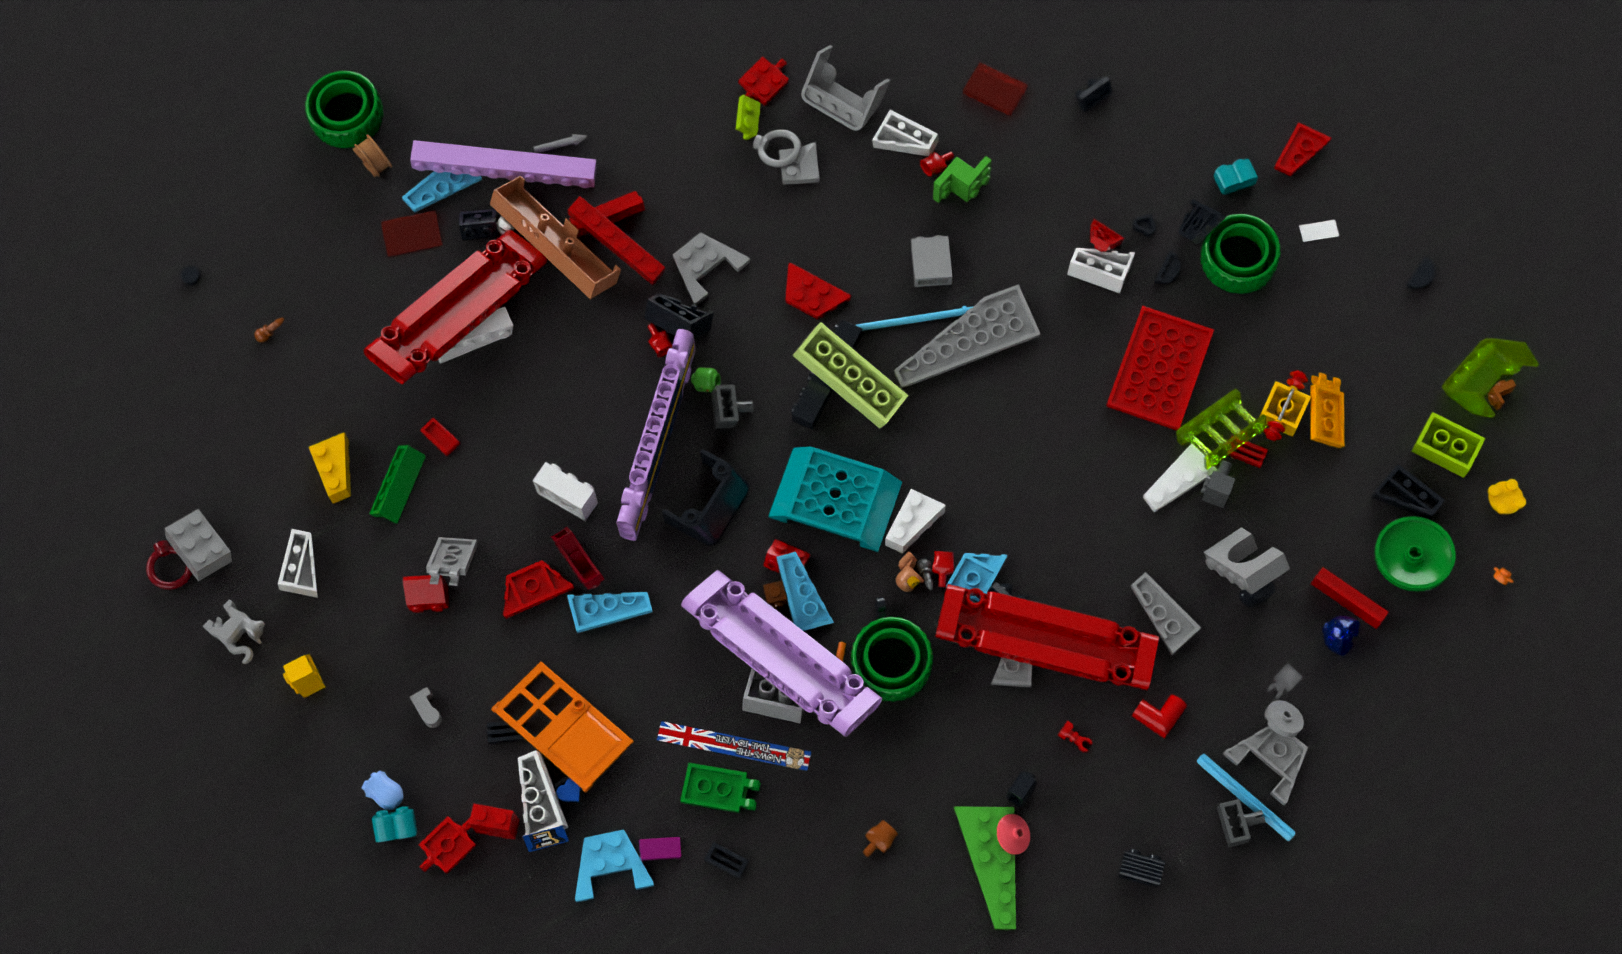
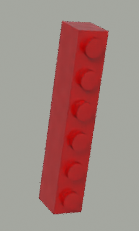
M581 196L569 207L568 215L651 285H654L665 273V266Z

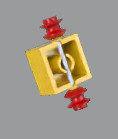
M1302 371L1290 372L1292 379H1287L1286 381L1289 386L1275 381L1259 416L1258 422L1269 427L1264 429V433L1272 441L1282 438L1280 432L1293 437L1310 401L1311 396L1298 391L1305 388L1303 383L1308 381L1306 374Z

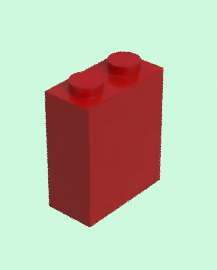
M473 804L469 824L476 833L512 840L516 839L520 822L512 810L480 804Z

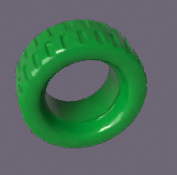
M336 71L323 76L310 88L305 101V112L312 130L321 141L337 148L355 147L354 144L359 145L367 139V134L372 138L382 124L383 105L376 87L367 77L353 71ZM350 93L358 95L363 99L360 112L352 119L333 121L324 116L327 103L336 96Z
M1232 214L1227 216L1204 238L1200 260L1207 278L1215 286L1230 293H1250L1265 286L1272 278L1279 263L1281 247L1278 236L1268 223L1252 215ZM1230 237H1246L1258 245L1261 250L1262 259L1251 267H1237L1225 260L1221 253L1220 245Z
M900 617L879 618L865 626L856 636L851 651L852 672L861 676L864 681L863 685L879 695L882 701L896 702L912 697L928 681L933 665V652L927 635L919 626ZM887 638H896L906 642L915 655V663L911 670L897 678H887L875 672L870 665L868 656L876 643Z

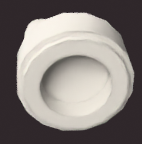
M501 216L499 218L497 228L500 234H504L507 230L514 231L515 228L504 217Z

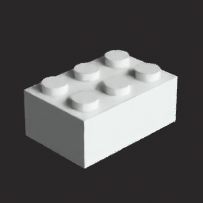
M545 462L533 479L537 493L586 521L598 504L593 486L586 482H579L578 478L571 473L565 474L556 464L552 463L550 465Z

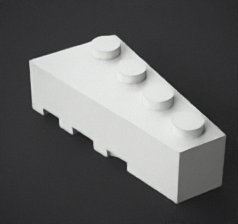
M506 307L499 308L439 358V363L441 364L512 335L513 323Z
M535 750L519 757L518 766L522 788L521 798L524 809L525 835L561 825L564 829H567L568 825L543 755Z

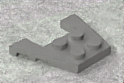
M701 232L673 254L676 266L696 306L708 297V292L697 281L723 260H726L737 272L750 263L749 257Z
M1267 726L1251 737L1225 750L1223 755L1236 766L1249 751L1256 755L1283 778L1270 794L1282 805H1285L1288 802L1308 747L1295 736H1282Z

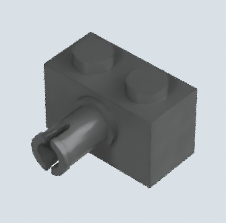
M716 385L711 392L715 429L734 428L739 421L738 413L753 412L752 400L736 401L735 385Z
M1221 461L1218 470H1213L1211 476L1207 475L1200 492L1204 494L1202 497L1203 501L1224 508L1235 482V478L1228 476L1232 467L1230 462Z
M1239 799L1221 803L1217 807L1228 847L1248 843L1251 839L1248 826L1265 823L1264 816L1262 817V810L1244 814Z

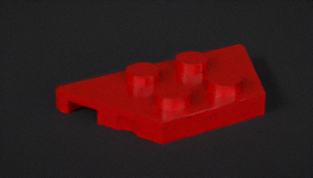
M791 262L788 264L785 302L818 320L827 312L835 310L841 303L850 301V294Z
M543 560L506 576L503 615L507 619L574 589V586L571 582L564 579L561 574L550 568Z

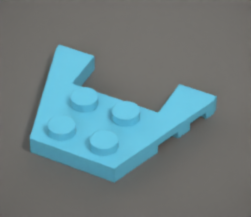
M624 830L584 838L575 895L576 902L594 899L592 877L632 869L636 890L654 886L650 875L642 861H640Z

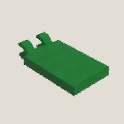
M688 763L680 802L740 813L741 807L755 811L756 800L746 799L748 789L759 791L761 783H759V780L747 779V772Z

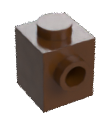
M782 581L763 585L765 599L769 605L776 610L787 606V598Z

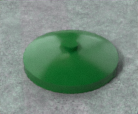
M1403 517L1389 523L1379 534L1374 550L1376 565L1381 574L1391 584L1404 590L1416 592L1430 590L1442 584L1450 575L1456 557L1455 547L1449 534L1437 523L1422 517Z

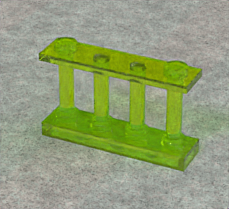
M1236 388L1176 431L1178 443L1183 446L1187 442H1191L1205 456L1204 468L1206 470L1218 465L1223 458L1256 434H1261L1266 428V416L1263 414L1258 419H1255L1240 405L1241 393ZM1235 410L1249 425L1240 430L1226 414ZM1216 421H1221L1234 436L1226 441L1211 425ZM1205 431L1220 446L1211 452L1196 436Z

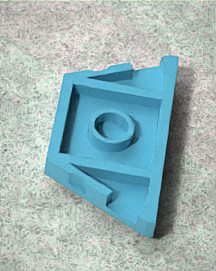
M964 553L947 584L969 590L978 588L987 594L1005 563L1007 555L992 556L989 554L976 555L974 553ZM970 597V600L972 602H979V599L977 597Z

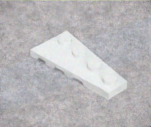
M1194 440L1144 494L1143 498L1153 512H1156L1206 480L1207 475L1211 476L1213 470L1217 471V469Z

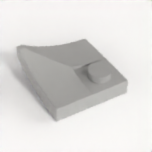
M816 143L801 146L798 158L793 163L781 167L783 185L819 182ZM794 148L779 150V160L789 157Z

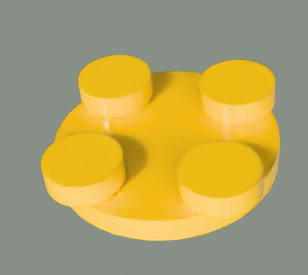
M1515 479L1498 482L1488 488L1489 503L1499 514H1513L1526 505V499L1523 497V493Z

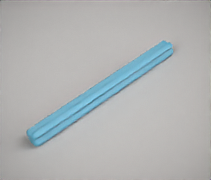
M1202 754L1197 759V763L1252 811L1262 810V817L1264 816L1265 822L1287 841L1293 838L1295 831L1206 754Z

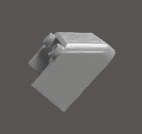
M829 45L817 52L801 96L809 105L846 127L857 131L865 126L879 107L891 80L887 78L877 84L874 90L866 92L863 98L834 82L836 69L827 63L833 46Z

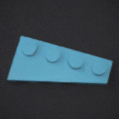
M433 171L402 197V200L415 213L481 181L482 177H474L470 174L456 175L451 172L437 173Z
M647 592L605 593L603 595L584 594L582 596L567 595L577 633L653 612Z

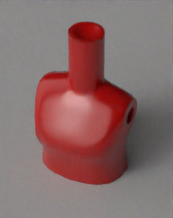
M933 152L927 158L920 161V166L924 173L930 177L943 172L947 168L946 162L953 159L954 155L952 152H948L940 156L938 153Z
M649 324L648 329L652 337L648 342L656 352L657 357H662L667 354L673 344L666 331L659 332L654 324Z
M934 551L935 557L932 571L939 575L938 587H946L947 575L954 573L955 552Z

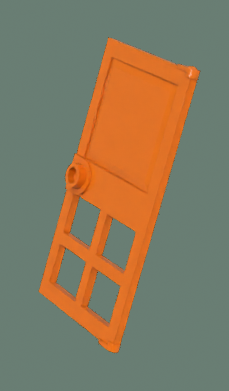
M540 662L491 709L575 782L585 793L634 742L543 662ZM541 673H544L555 684L538 700L526 688ZM561 688L573 700L556 716L544 704ZM522 694L533 706L516 721L504 709ZM540 710L552 721L534 737L522 726Z

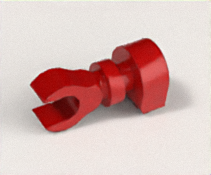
M1067 721L1058 733V736L1063 740L1068 737L1071 743L1074 742L1080 751L1087 752L1088 750L1082 746V742L1092 745V740L1079 736L1076 731H1071L1073 723Z

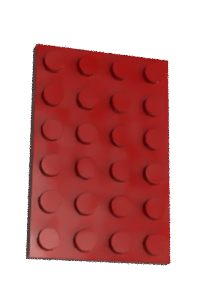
M1142 306L1106 407L1179 431L1214 329Z

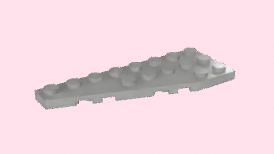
M1019 284L982 298L979 303L940 332L915 355L894 370V374L900 388L908 387L1039 337V329Z

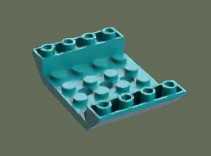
M796 447L792 450L768 517L787 523L788 519L859 541L860 547L878 552L902 481L878 467L814 447ZM838 473H845L847 478L843 481L836 478ZM838 490L841 495L838 498H833L830 496V492ZM832 507L835 512L832 515H826L824 509Z

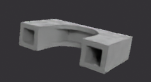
M1243 528L1238 529L1204 552L1207 559L1205 562L1211 570L1214 569L1221 577H1226L1231 583L1237 584L1241 590H1246L1251 594L1290 569L1284 553L1274 547L1251 561L1238 563L1258 549L1252 534Z

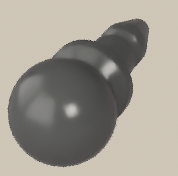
M923 558L917 562L916 568L919 575L924 578L927 588L932 590V564L928 559Z

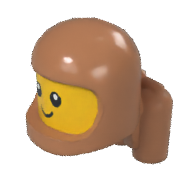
M908 552L899 561L898 566L901 572L896 576V584L904 592H911L918 583L924 582V579L913 570L917 559L911 552Z

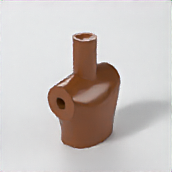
M882 820L865 835L871 843L864 849L863 853L869 857L876 848L885 853L891 847L898 833L887 822Z

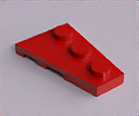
M1298 122L1274 169L1292 176L1325 147L1332 138Z

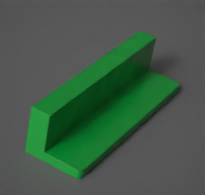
M409 445L398 446L371 508L370 515L384 517L393 523H398L426 457L423 453Z

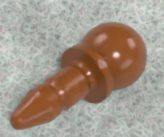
M284 318L276 319L270 325H264L263 328L257 329L254 333L255 339L260 343L266 342L269 336L273 335V331L281 326Z

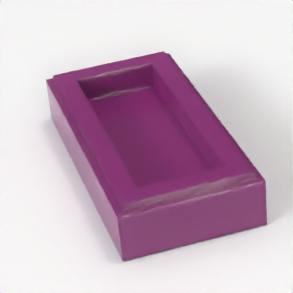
M680 837L640 839V861L681 858Z

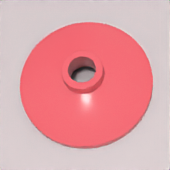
M1008 814L1002 817L997 825V839L1000 846L1007 853L1012 855L1021 854L1029 846L1030 830L1022 817L1016 814Z

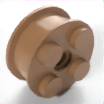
M367 134V139L359 145L354 144L355 147L352 150L363 161V165L374 177H380L379 173L387 167L392 168L393 166L380 147Z

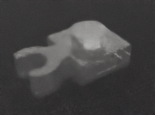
M1287 664L1274 677L1277 683H1272L1267 691L1270 692L1271 689H1277L1278 694L1275 696V699H1279L1283 694V689L1289 692L1302 679V676Z

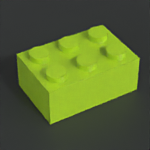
M1432 412L1411 452L1464 478L1486 438Z

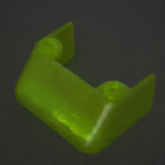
M1486 338L1472 350L1442 385V389L1446 395L1471 414L1494 417L1495 413L1485 400L1484 395L1503 374L1513 375L1523 365L1537 367L1539 363L1526 342Z

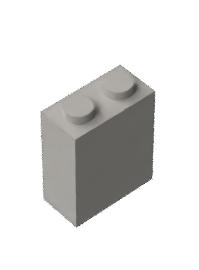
M936 235L930 238L920 236L911 239L915 287L951 285L952 268L948 236Z

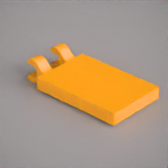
M1319 373V377L1313 375L1311 382L1314 385L1310 386L1311 440L1342 448L1345 446L1344 393L1340 392L1341 380L1333 377V381L1327 380L1326 374Z

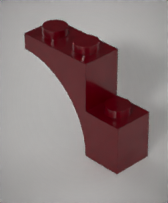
M568 527L551 536L578 580L588 590L598 587L601 581L605 580Z

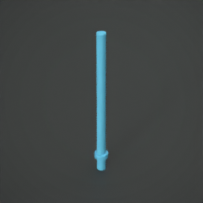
M962 306L960 309L856 324V326L862 328V331L957 317L963 316L972 307Z

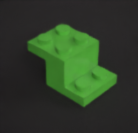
M985 156L974 169L956 157L934 182L933 200L939 203L942 199H946L951 191L966 202L971 198L974 199L978 195L980 187L982 185L985 186L991 178L992 160Z

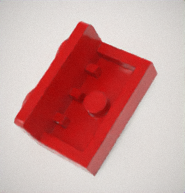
M775 539L766 553L763 566L780 573L776 557L796 552L805 567L810 554Z

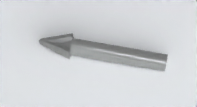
M572 134V137L535 146L534 151L535 153H541L571 144L576 146L587 136Z

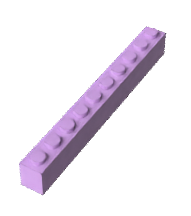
M413 140L410 158L412 168L418 171L432 170L437 173L451 172L456 175L470 174L474 177L488 176L493 179L499 177L508 180L521 176L526 182L556 183L563 186L575 185L582 188L594 187L597 169L596 159Z

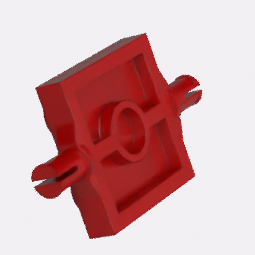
M762 56L738 80V84L747 92L745 96L756 99L765 106L789 82V78L781 72V69L787 62L781 58L774 65Z
M448 816L418 844L428 857L419 866L424 872L435 864L448 874L477 846L467 833L471 828L469 824L470 817L460 826L454 823Z

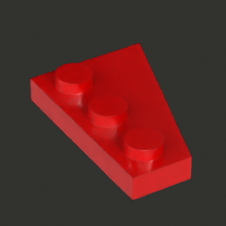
M1096 219L1090 225V242L1094 244L1095 249L1101 252H1106L1121 245L1125 239Z

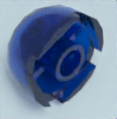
M1345 615L1337 616L1330 622H1326L1322 629L1325 645L1332 652L1345 656L1354 644L1351 642L1353 636L1357 637L1359 633L1360 622Z

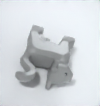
M229 599L223 607L230 618L224 624L220 617L216 618L215 623L209 619L203 627L214 638L219 639L232 654L245 653L246 656L242 663L247 664L253 658L252 649L247 646L236 647L235 644L245 632H247L251 639L261 644L262 642L259 638L263 634L265 624L261 620H251L245 613L236 610L235 603Z

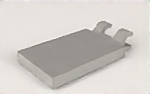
M439 537L426 566L427 573L431 575L430 584L438 585L440 575L451 577L449 585L458 586L459 576H466L477 548V540Z

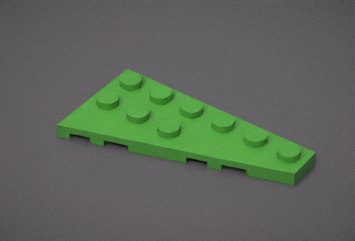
M954 806V811L978 877L994 929L1016 930L1015 855L1007 853L1000 846L997 839V825L1000 819L1005 815L1014 814V807Z

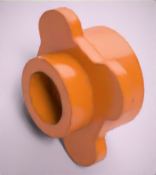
M1494 568L1496 572L1493 577L1504 585H1507L1508 582H1514L1510 578L1512 574L1505 568Z

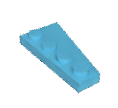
M792 552L777 556L776 559L793 623L803 631L834 623L797 553Z

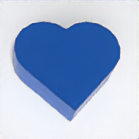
M569 778L565 785L557 788L556 794L561 801L579 802L581 788Z

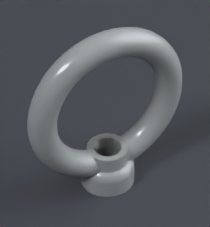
M774 130L765 136L756 135L753 148L758 150L759 157L767 165L783 167L793 163L798 158L801 152V142L791 131ZM776 137H786L793 142L794 150L785 159H772L765 152L769 141Z

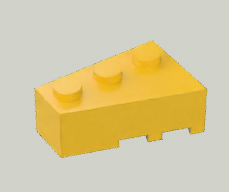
M344 432L309 447L328 497L333 504L351 497L349 440Z
M310 654L303 655L283 666L285 670L283 676L287 684H290L291 688L295 690L296 694L300 693L306 698L325 688Z

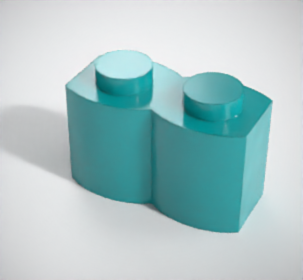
M1238 159L1232 165H1221L1215 170L1213 176L1222 195L1256 184L1258 179L1249 159Z
M407 806L397 808L396 812L388 813V810L377 811L376 815L372 817L376 842L408 838L417 834L414 810L408 809Z

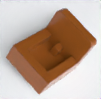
M1513 379L1507 382L1502 380L1496 383L1495 387H1492L1488 393V400L1496 410L1501 409L1505 403L1502 396L1511 393L1516 387Z

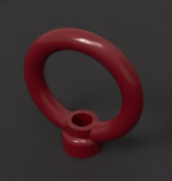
M167 540L155 543L153 545L155 551L150 555L146 564V573L149 580L155 586L167 590L176 589L186 584L192 576V572L187 566L183 576L176 581L166 582L156 576L154 572L156 560L170 553H177Z

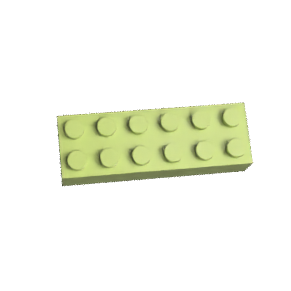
M821 322L792 355L879 428L887 424L908 397L904 391Z

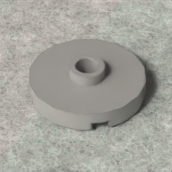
M1277 700L1273 701L1265 710V719L1267 718L1269 727L1276 733L1288 737L1289 735L1296 736L1302 730L1304 725L1303 716L1292 704Z

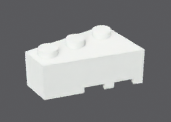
M889 110L872 142L874 148L929 156L938 144L939 138L937 133Z
M1076 248L1070 261L1067 275L1120 293L1131 268L1135 252L1122 254L1118 253V251H1111L1110 253L1100 252L1097 249Z
M911 489L885 538V546L903 554L927 528L929 529L945 513L946 505Z
M292 529L278 581L279 590L318 598L312 535L310 532Z

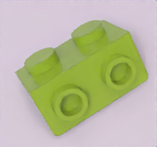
M745 95L739 97L736 130L743 133V139L748 140L758 133L760 102Z

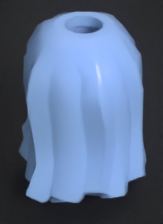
M381 770L377 773L373 772L369 780L364 781L361 789L364 790L366 797L372 798L383 809L394 810L403 801L402 788L387 777L385 772Z

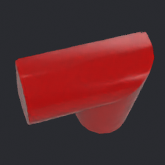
M1171 694L1162 708L1158 710L1142 699L1133 712L1132 717L1165 739L1186 709L1187 704L1181 698Z

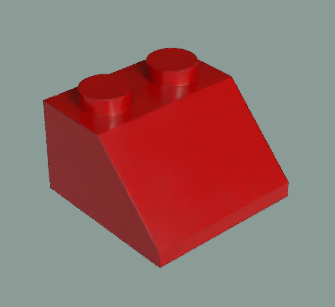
M431 575L403 577L406 605L410 611L420 613L431 609L438 612L449 608L448 584L442 575H440L438 585L430 584Z

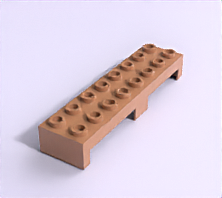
M519 176L493 190L490 205L588 298L592 299L617 284L621 269L615 265L612 271L577 238L579 230L567 218L563 225L523 188L525 184L523 177Z

